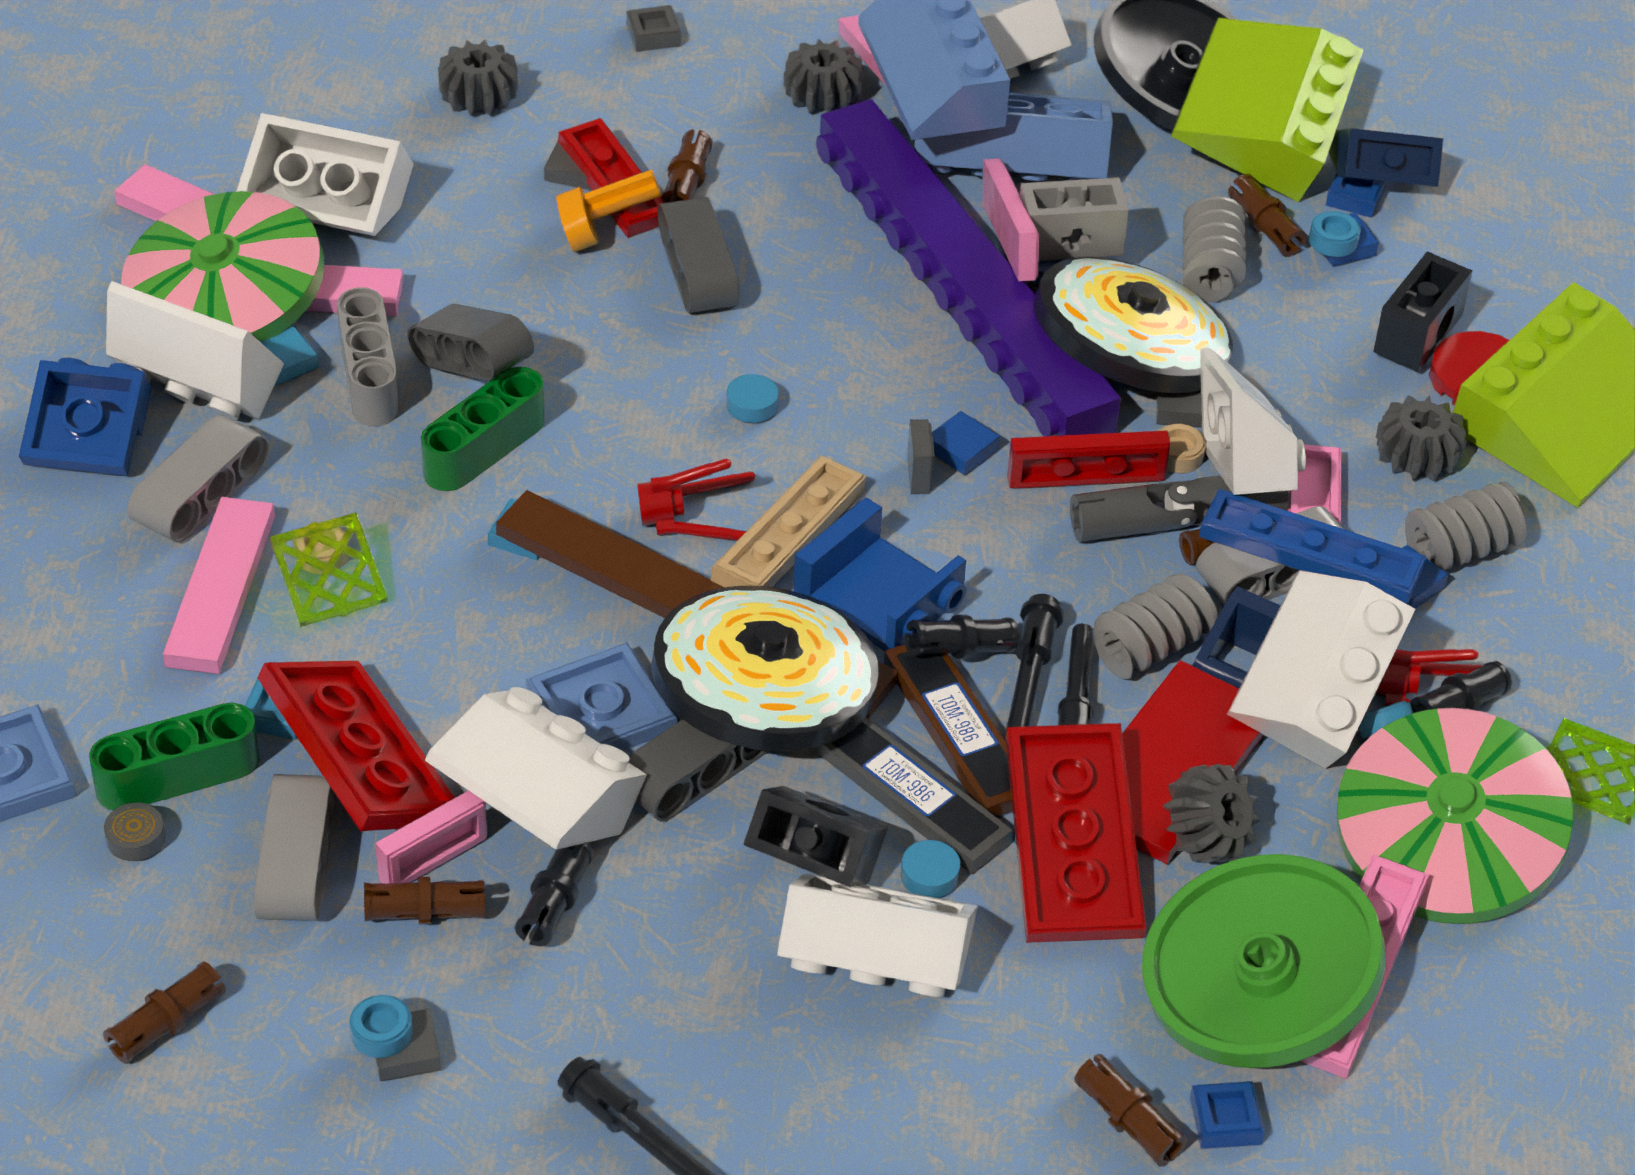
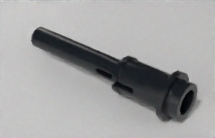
M1035 594L1021 607L1020 616L1024 623L1016 649V655L1021 660L1007 727L1030 726L1042 665L1047 664L1051 660L1055 630L1063 623L1064 612L1060 602L1048 594Z
M1081 623L1072 628L1066 697L1058 704V725L1092 723L1094 706H1089L1088 693L1093 628L1088 624Z
M577 1057L564 1068L558 1078L557 1085L563 1090L562 1097L569 1103L576 1101L603 1122L611 1132L614 1133L619 1130L625 1132L675 1175H715L638 1112V1101L634 1097L627 1095L600 1072L601 1064L596 1060L590 1059L586 1061L583 1057Z

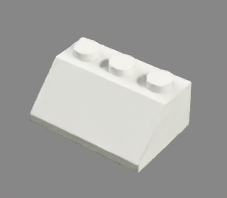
M1030 0L980 18L1010 79L1019 76L1016 66L1029 62L1031 70L1038 69L1058 61L1056 51L1072 46L1056 0Z
M261 113L237 191L265 193L286 200L300 209L309 218L311 223L376 236L401 208L414 163L401 141Z
M111 281L108 287L107 356L116 363L129 364L140 371H144L149 383L151 380L166 385L164 391L177 399L193 403L195 397L210 401L208 408L230 419L237 420L240 413L259 420L284 363L251 333Z
M1201 348L1202 434L1206 440L1205 453L1233 495L1298 490V472L1304 471L1306 466L1303 440L1297 439L1291 425L1286 424L1281 418L1280 411L1275 410L1267 398L1213 349Z
M1299 571L1227 715L1326 769L1347 752L1415 609L1364 581Z
M512 687L508 691L484 694L427 754L426 762L556 850L621 835L647 774L629 763L630 758L625 752L616 747L598 743L585 734L586 729L581 723L572 718L554 714L541 705L542 699L537 694L519 687Z
M805 872L789 884L777 956L791 958L790 967L804 972L824 974L826 973L827 966L851 970L849 978L857 982L885 985L886 977L909 981L908 990L912 992L943 997L945 989L956 990L961 982L978 905L868 884L848 887L820 875Z

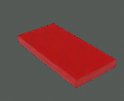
M358 660L269 662L263 664L257 679L360 831L401 829L455 798L435 768L425 761V754Z
M1181 660L1178 661L1122 733L1136 849L1166 865L1177 852L1176 833L1165 830L1171 823L1170 814L1162 807L1172 800L1168 785L1177 781L1180 778L1181 772L1188 771L1190 767L1204 764L1206 766L1214 764L1231 765L1236 774L1264 736V734L1227 715L1239 688Z
M1121 723L1007 727L1005 739L1026 943L1144 938L1146 924Z

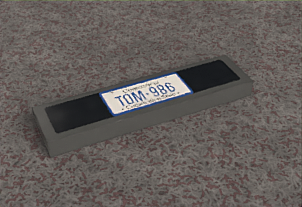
M866 717L856 728L843 737L811 748L926 839L941 841L951 846L959 856L960 865L971 874L1012 842L1013 830Z

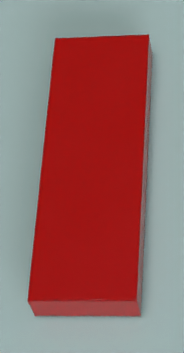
M602 118L558 132V143L586 175V183L592 191L642 173ZM659 196L610 215L628 238L658 228V205L665 202Z
M1168 430L1011 438L1007 470L1009 488L1165 481L1171 444Z

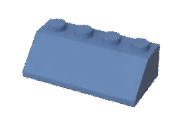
M875 0L858 16V25L911 140L1006 127L1010 78L971 0Z
M1009 93L1006 127L915 140L914 150L934 173H948L952 171V167L971 168L972 174L983 177V159L1000 158L1008 172H1019L1020 178L1030 181H1044L1048 179V175L1067 176V181L1107 178L1113 125L1111 101Z

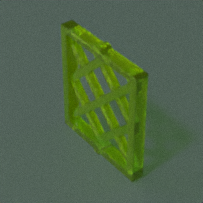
M356 512L320 523L311 522L306 527L270 536V544L300 627L337 616L345 617L351 612L387 602L386 591ZM341 526L347 528L340 542L323 535V532ZM354 532L362 552L347 546ZM307 536L311 538L303 553L286 545L288 541ZM318 542L335 549L327 564L310 556ZM283 553L298 560L291 574ZM342 553L359 560L352 575L335 568ZM305 563L323 571L315 586L297 578ZM366 565L374 585L359 579ZM329 575L347 582L339 597L322 589ZM295 586L310 593L303 607ZM354 586L371 593V596L354 602L346 601ZM317 597L335 604L333 608L316 613L310 612Z
M1563 718L1551 745H1548L1546 749L1556 760L1564 773L1566 781L1573 788H1569L1572 803L1630 825L1635 814V797L1630 806L1624 807L1616 794L1633 791L1635 794V777L1629 767L1635 766V745ZM1569 735L1576 748L1560 751L1558 744L1561 738ZM1582 738L1593 743L1585 745ZM1607 750L1614 762L1598 765L1591 753ZM1620 753L1630 756L1631 758L1623 759ZM1582 756L1589 768L1573 771L1566 759ZM1620 770L1626 783L1611 786L1604 773ZM1594 776L1601 789L1585 792L1579 779ZM1607 797L1611 804L1602 801L1599 798Z

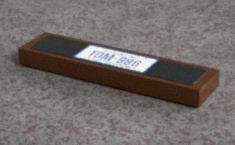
M905 644L885 650L884 664L898 671L897 685L969 797L995 817L1012 812L1006 742L948 654L912 656L908 653Z

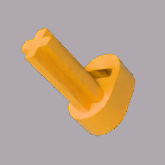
M649 170L585 194L581 187H577L556 195V201L564 232L572 250L576 252L599 243L595 219L662 195L654 172Z

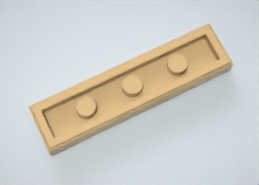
M820 456L712 566L711 581L723 587L749 585L773 587L795 564V554L831 526L861 495L865 489L867 476L824 456Z

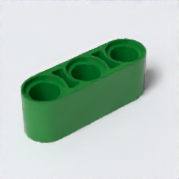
M528 367L510 368L430 423L422 431L421 435L425 482L431 488L439 491L457 490L536 434L543 427L545 421L542 376L537 371Z
M223 703L99 739L89 752L96 799L108 810H115L128 803L152 804L251 774L257 768L260 761L254 714L248 707L242 704Z

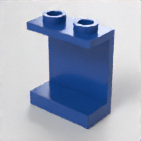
M865 497L795 554L794 592L813 597L837 609L853 621L872 644L885 651L905 644V633H917V631H909L906 628L909 621H936L943 614L952 613L959 607L966 594V586L964 585L966 560L957 555L937 573L880 537L882 507Z

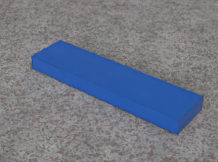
M1218 489L1201 523L1199 534L1201 538L1301 571L1367 582L1407 605L1422 573L1426 559L1424 555L1241 495H1233V493Z

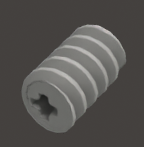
M1210 196L1200 199L1190 205L1183 215V284L1206 302L1217 303L1227 298L1234 288L1239 286L1245 279L1246 274L1245 212L1238 202L1225 196Z
M1500 481L1499 484L1492 483L1486 485L1481 490L1474 489L1466 492L1462 497L1456 495L1446 499L1444 503L1435 502L1428 505L1426 509L1418 508L1408 512L1405 519V535L1407 544L1411 548L1426 556L1428 560H1431L1432 563L1445 571L1452 567L1453 561L1463 565L1470 562L1472 555L1480 559L1488 556L1490 549L1500 552L1507 549L1508 543L1514 546L1525 543L1527 525L1518 494L1507 482Z
M1182 573L1173 574L1163 583L1154 584L1146 592L1136 594L1130 601L1122 602L1112 611L1102 613L1094 623V644L1099 657L1113 674L1122 679H1131L1133 669L1145 671L1150 667L1152 661H1163L1168 656V651L1178 652L1185 646V642L1194 643L1199 640L1202 633L1209 634L1218 618L1217 609L1210 595L1200 583Z

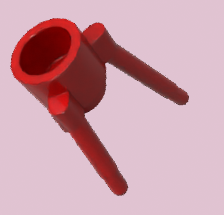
M722 459L669 476L650 478L651 482L637 483L642 526L656 524L657 535L678 533L738 541L747 531L678 522L674 520V516L684 515L682 496L752 482L755 480V474L749 471L687 483L729 469L732 465L731 460Z
M1396 649L1374 695L1386 696L1385 706L1404 700L1410 702L1411 700L1406 698V693L1418 694L1420 675L1451 676L1456 673L1468 674L1483 667L1481 665L1445 664L1438 662L1475 660L1478 658L1479 653L1476 649L1425 651Z

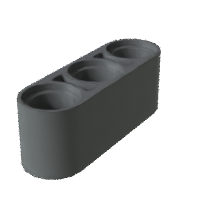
M703 197L659 204L658 224L660 236L686 312L694 313L738 306L739 286L737 274L710 199Z
M455 303L449 304L408 329L409 344L414 354L424 365L483 380L493 379L534 353L533 339L529 330L516 316Z
M682 719L629 756V763L647 774L636 802L658 821H667L751 765L768 750L746 748L721 741L701 732Z

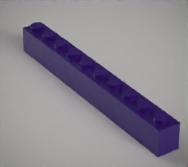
M872 99L821 114L820 136L816 138V148L820 159L825 164H829L837 173L844 189L847 192L853 193L863 206L868 219L878 224L886 234L892 249L898 250L910 264L914 276L918 280H923L934 294L938 306L943 311L947 310L956 321L963 337L969 342L972 341L984 356L990 371L997 373L1009 387L1014 401L1019 405H1023L1034 418L1040 433L1043 436L1116 433L1121 397L1101 374L1070 357L1047 336L1035 316L1033 304L1035 294L1024 281H1018L1011 265Z

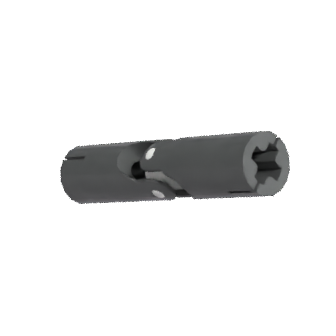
M1217 475L1182 482L1175 481L1074 494L1070 500V517L1073 532H1075L1076 540L1083 542L1201 525L1218 489L1231 492L1223 478ZM1288 491L1239 494L1288 510ZM1158 502H1164L1165 509L1158 507L1155 504Z

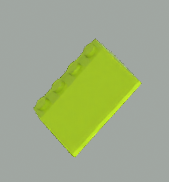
M1218 18L1170 137L1242 174H1251L1256 181L1299 202L1325 164L1363 49L1353 45L1348 39L1336 36L1323 28Z
M1572 282L1461 384L1453 413L1463 416L1464 430H1466L1465 438L1576 508H1579L1635 453V329L1617 307Z

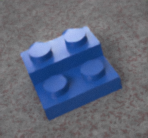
M68 357L60 358L58 362L40 360L19 452V458L23 465L128 476L136 436H142L152 391L145 372L125 363H113L109 367L88 365L82 360Z

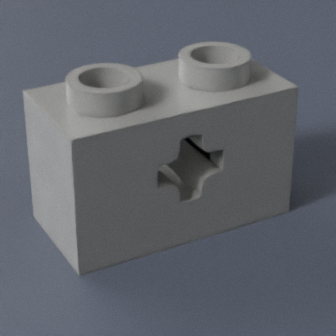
M1119 177L1021 183L1020 197L1039 233L1038 261L1077 257L1123 256L1129 208Z

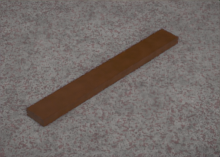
M528 490L496 522V535L663 618L675 607L691 597L710 590L724 588L711 581V579ZM878 662V683L872 707L866 716L868 719L897 684L898 671L881 662Z

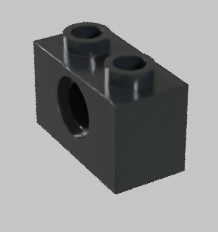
M1427 251L1382 307L1373 352L1419 372L1434 353L1435 348L1445 339L1462 317L1473 270Z
M778 786L762 789L743 845L845 886L853 887L870 881L888 826L789 787Z

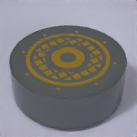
M128 803L113 810L105 820L104 832L107 847L119 859L126 861L147 859L156 854L165 842V828L162 815L151 805Z

